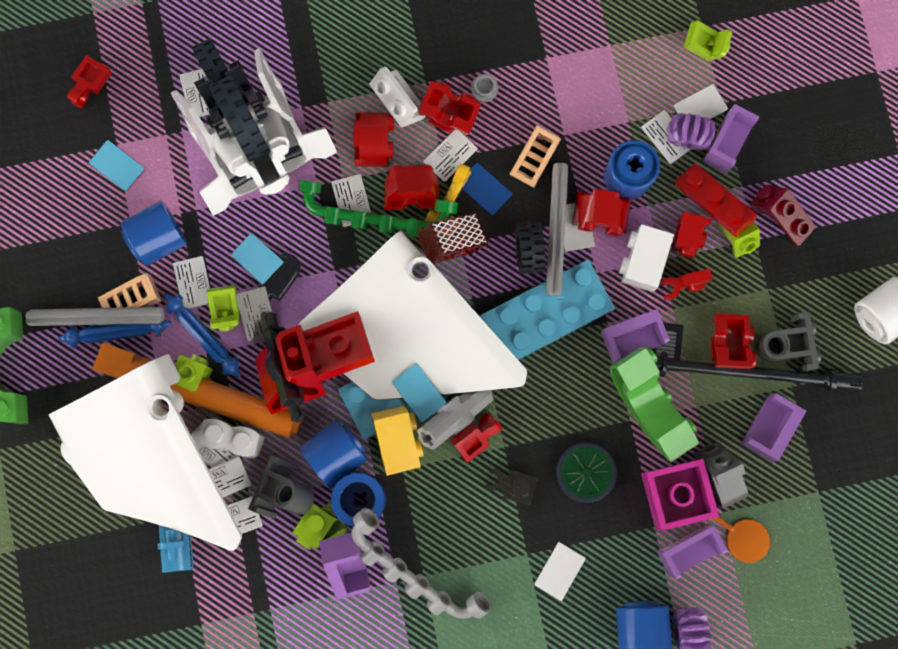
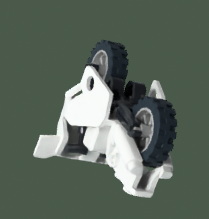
M211 38L191 47L206 75L194 82L209 109L210 116L206 117L209 125L204 126L194 107L177 90L171 92V95L184 117L189 132L211 161L218 175L216 179L200 190V194L213 216L226 210L232 199L251 193L258 188L265 195L281 191L289 182L288 173L298 169L312 158L325 159L337 153L325 127L303 134L300 132L283 87L270 69L260 48L254 50L257 74L266 91V97H263L260 90L254 92L239 60L225 66Z

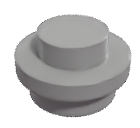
M479 75L471 84L472 95L478 101L489 102L498 94V82L490 75Z

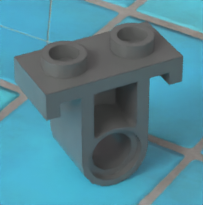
M810 312L798 313L790 317L791 323L797 322V328L770 332L762 336L756 344L758 356L766 362L803 358L804 366L799 367V371L810 372L819 369L821 352L815 346L816 324L814 319H811ZM770 340L778 343L779 351L777 354L770 351L768 347Z
M720 442L708 444L702 450L693 453L695 460L704 459L713 496L720 509L749 497L742 476L746 474L743 464Z
M271 455L248 509L273 519L277 515L274 512L275 507L302 515L307 513L312 507L314 492L309 486L289 478L291 470L296 471L298 465Z

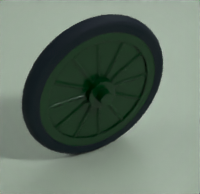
M579 442L568 447L562 453L557 463L556 476L560 488L568 497L581 503H593L603 499L611 492L617 479V467L614 458L603 446L593 442Z

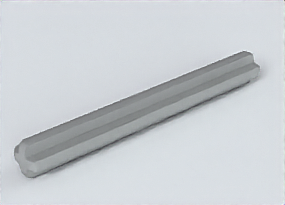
M555 163L552 171L546 295L554 297L560 296L562 292L568 165L566 163Z
M162 307L33 309L27 311L25 317L26 323L29 326L159 324L164 321L165 315Z

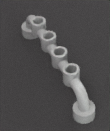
M363 508L353 517L352 539L362 550L360 552L361 560L368 566H372L376 562L383 565V575L389 582L393 583L399 578L406 582L405 590L411 598L417 599L423 595L429 599L427 606L434 615H439L445 611L455 618L465 619L474 616L481 619L491 611L490 601L481 592H475L466 600V607L454 604L448 593L445 591L438 592L430 586L425 576L421 574L416 576L407 569V565L402 559L392 558L385 553L384 547L379 542H371L365 538L364 535H370L380 525L377 515L371 509Z

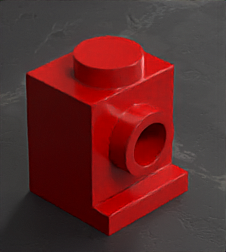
M684 212L678 219L671 250L678 251L679 256L695 258L699 248L703 249L707 232H703V230L711 224L712 219Z

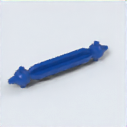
M165 293L166 312L168 314L176 313L178 321L215 362L222 364V374L225 376L227 374L234 375L237 378L241 377L239 359L237 357L229 358L226 348L189 308L183 307V297L181 295L172 296Z
M164 320L159 324L95 325L85 327L81 331H78L76 326H70V329L64 335L58 337V340L66 342L70 345L71 349H75L76 345L81 341L95 343L144 336L150 331L155 333L156 337H160L161 333L172 325V321Z

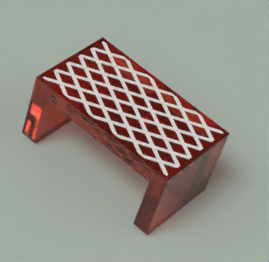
M476 212L430 223L418 233V238L426 258L432 264L474 254L488 244Z

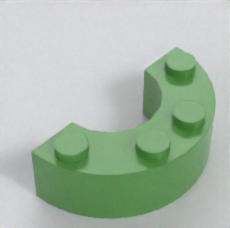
M11 307L0 309V356L12 343L23 340L22 312ZM0 382V421L28 424L27 396L6 390Z
M641 346L611 365L610 374L622 400L640 428L660 453L672 462L699 444L694 434L697 432V428L689 417L684 418L672 405L671 401L673 399L665 387H661L657 380L660 378L658 374L660 371L655 364L658 361L655 353L649 346Z

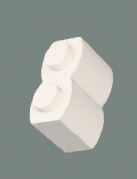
M206 419L203 420L198 441L204 446L215 450H229L238 456L257 458L260 455L264 437L247 427H233L221 420Z

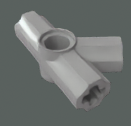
M492 390L464 392L459 397H454L439 409L435 416L416 430L420 442L425 447L434 450L452 434H457L475 419L474 416L493 401Z

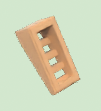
M536 125L510 175L534 188L561 138ZM537 136L551 143L550 148L536 142ZM534 146L546 153L545 157L542 158L531 152V147ZM526 156L540 162L539 168L524 160ZM522 165L535 172L534 177L532 178L519 170L520 166Z
M148 273L140 275L98 297L102 308H111L108 301L112 299L117 308H123L119 299L121 295L124 296L127 307H150L162 301L152 276ZM139 287H144L147 297H142ZM132 290L137 298L135 303H133L129 294Z

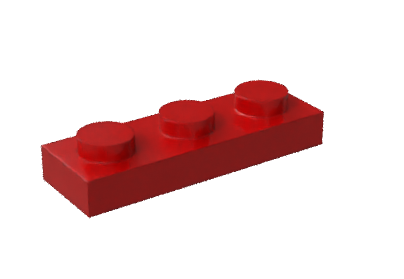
M696 163L675 180V186L734 237H737L756 220V213Z

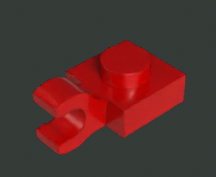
M86 55L71 76L76 85L70 90L67 98L72 100L71 103L80 109L83 108L87 102L89 92L91 91L97 95L112 74L110 68Z
M709 268L685 274L678 278H665L659 284L660 286L670 285L672 287V294H667L663 297L665 301H670L677 297L681 290L688 289L689 293H694L706 289L705 284L709 283L713 278Z
M487 412L480 418L478 426L472 422L450 439V441L468 463L490 446L487 439L499 433L502 427L493 418L491 413Z

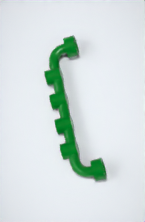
M299 180L298 191L303 192V201L307 210L313 215L325 217L324 223L341 225V220L352 221L351 227L368 229V224L378 225V231L395 234V228L405 229L407 236L422 238L423 232L436 233L437 231L434 230L436 228L435 225H438L440 222L447 223L451 214H457L458 203L436 200L434 211L440 212L439 217L433 222L321 206L315 202L314 194H320L322 183Z

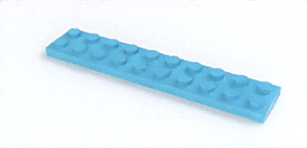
M588 259L563 272L560 296L546 295V282L479 317L511 353L520 360L614 311L616 308ZM354 382L338 389L363 440L376 435L371 413L405 405L408 413H414L404 398L373 399ZM442 394L441 396L445 399L453 394Z

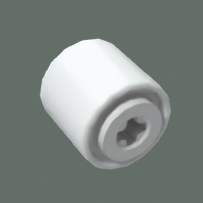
M898 277L890 278L858 301L854 307L857 320L862 329L871 338L885 345L898 338Z

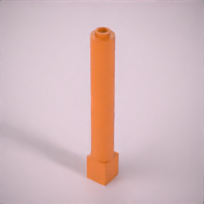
M102 342L92 370L120 378L152 360ZM202 378L195 392L176 384L170 386L171 389L178 391L182 395L186 403L289 439L292 434L297 435L302 425V421H291L289 408L271 415L264 399Z

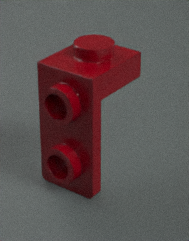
M767 184L758 191L756 197L749 204L754 212L773 216L791 242L796 246H800L815 229L812 220L787 188Z

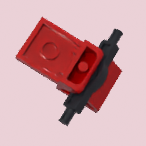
M358 311L303 331L301 325L289 329L279 327L277 314H273V312L267 313L265 315L267 328L263 332L266 346L255 359L266 407L271 415L289 408L292 422L303 420L302 403L326 395L323 381L375 362L362 318Z

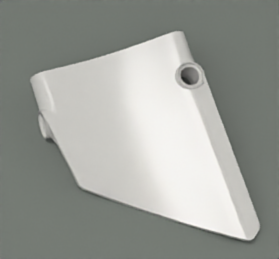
M402 231L391 237L347 281L298 324L305 331L358 311L362 318L375 362L346 372L344 375L373 399L403 398L392 384V381L415 364H418L440 395L516 388L523 386L526 381V368ZM419 265L425 266L429 271L428 275L421 279L416 278L412 273L413 269Z
M169 354L152 360L49 414L62 440L60 448L63 458L72 466L104 510L165 526L227 550L234 551L239 546L242 533L179 413L183 409L184 400L182 395L178 391L171 389L170 386L179 382L181 377ZM162 399L168 403L169 411L163 408Z

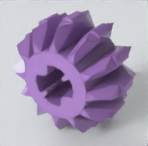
M690 113L673 115L667 129L668 141L684 149L700 151L709 149L715 137V123L707 117Z
M682 607V609L675 610L672 617V630L676 649H710V626L708 625V617L703 609Z

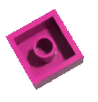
M697 459L641 473L656 530L664 531L719 517L704 459Z

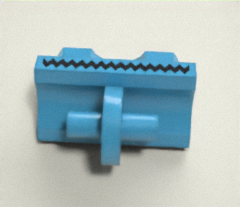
M159 525L160 543L157 546L158 550H161L162 573L194 569L191 535Z

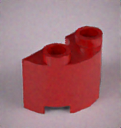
M431 81L419 108V115L429 117V124L446 132L452 133L453 129H456L463 135L470 134L481 103L477 102L476 98L468 93L462 92L460 96L450 92L451 87L444 82Z
M355 112L356 120H354L353 132L355 166L388 167V158H393L394 143L393 141H388V132L394 131V117L389 112Z
M394 165L389 169V174L386 176L384 183V210H404L407 205L411 204L418 205L421 209H435L436 200H440V183L431 165Z
M593 189V194L584 193L582 190L576 193L572 225L578 226L577 229L581 231L593 232L595 227L606 229L605 234L622 236V233L626 234L631 199H620V193L607 190Z
M715 313L712 322L715 334L714 337L710 338L711 360L716 362L715 367L755 368L756 352L752 351V348L749 347V342L752 343L754 340L755 331L754 326H750L749 315Z

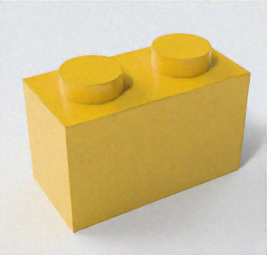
M405 405L371 413L386 475L421 467L419 457L423 456V450L420 440L414 439L412 431L417 429L414 413H408Z

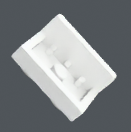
M387 67L381 68L369 85L402 128L423 120L425 115L420 116L418 113L421 102L397 70L390 72Z

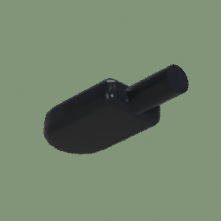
M282 254L278 256L283 261V264L264 284L258 283L259 288H266L269 301L272 297L278 301L282 300L301 272V264L294 255Z

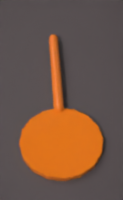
M720 517L712 518L729 530L727 546L730 553L737 560L744 563H754L761 560L767 554L770 547V537L767 529L761 523L754 520H741L731 526Z

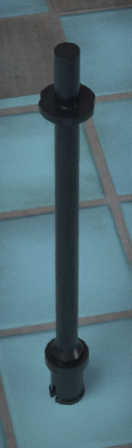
M662 351L660 358H657L658 361L655 362L660 371V377H664L667 370L817 384L823 385L830 392H834L836 389L860 392L862 387L858 386V384L863 385L862 374L837 372L836 369H828V371L822 374L758 367L751 369L716 368V363L668 359L667 352Z

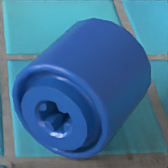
M629 140L621 143L613 150L604 169V182L607 189L620 193V199L630 198L634 200L642 197L650 189L659 174L660 159L657 152L649 144L641 140ZM633 161L642 168H638L636 172L631 171V166L627 165V163Z
M162 200L121 222L123 230L121 233L134 257L138 261L141 260L146 266L187 245L182 230Z
M337 419L299 447L312 469L330 489L344 476L350 475L368 460L364 454L365 448L345 423L342 425Z
M353 473L344 476L337 482L332 491L331 505L334 514L341 522L354 526L353 517L363 508L371 509L379 518L386 507L387 496L384 487L378 479L369 474ZM365 492L368 504L356 507L354 505L356 499L353 497L354 494Z
M660 601L625 602L624 606L616 608L619 649H672L668 605L660 604Z

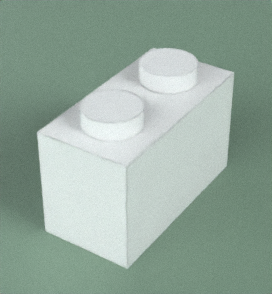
M642 224L636 232L632 231L627 247L631 248L629 258H623L619 273L623 274L621 283L654 292L659 287L674 234Z

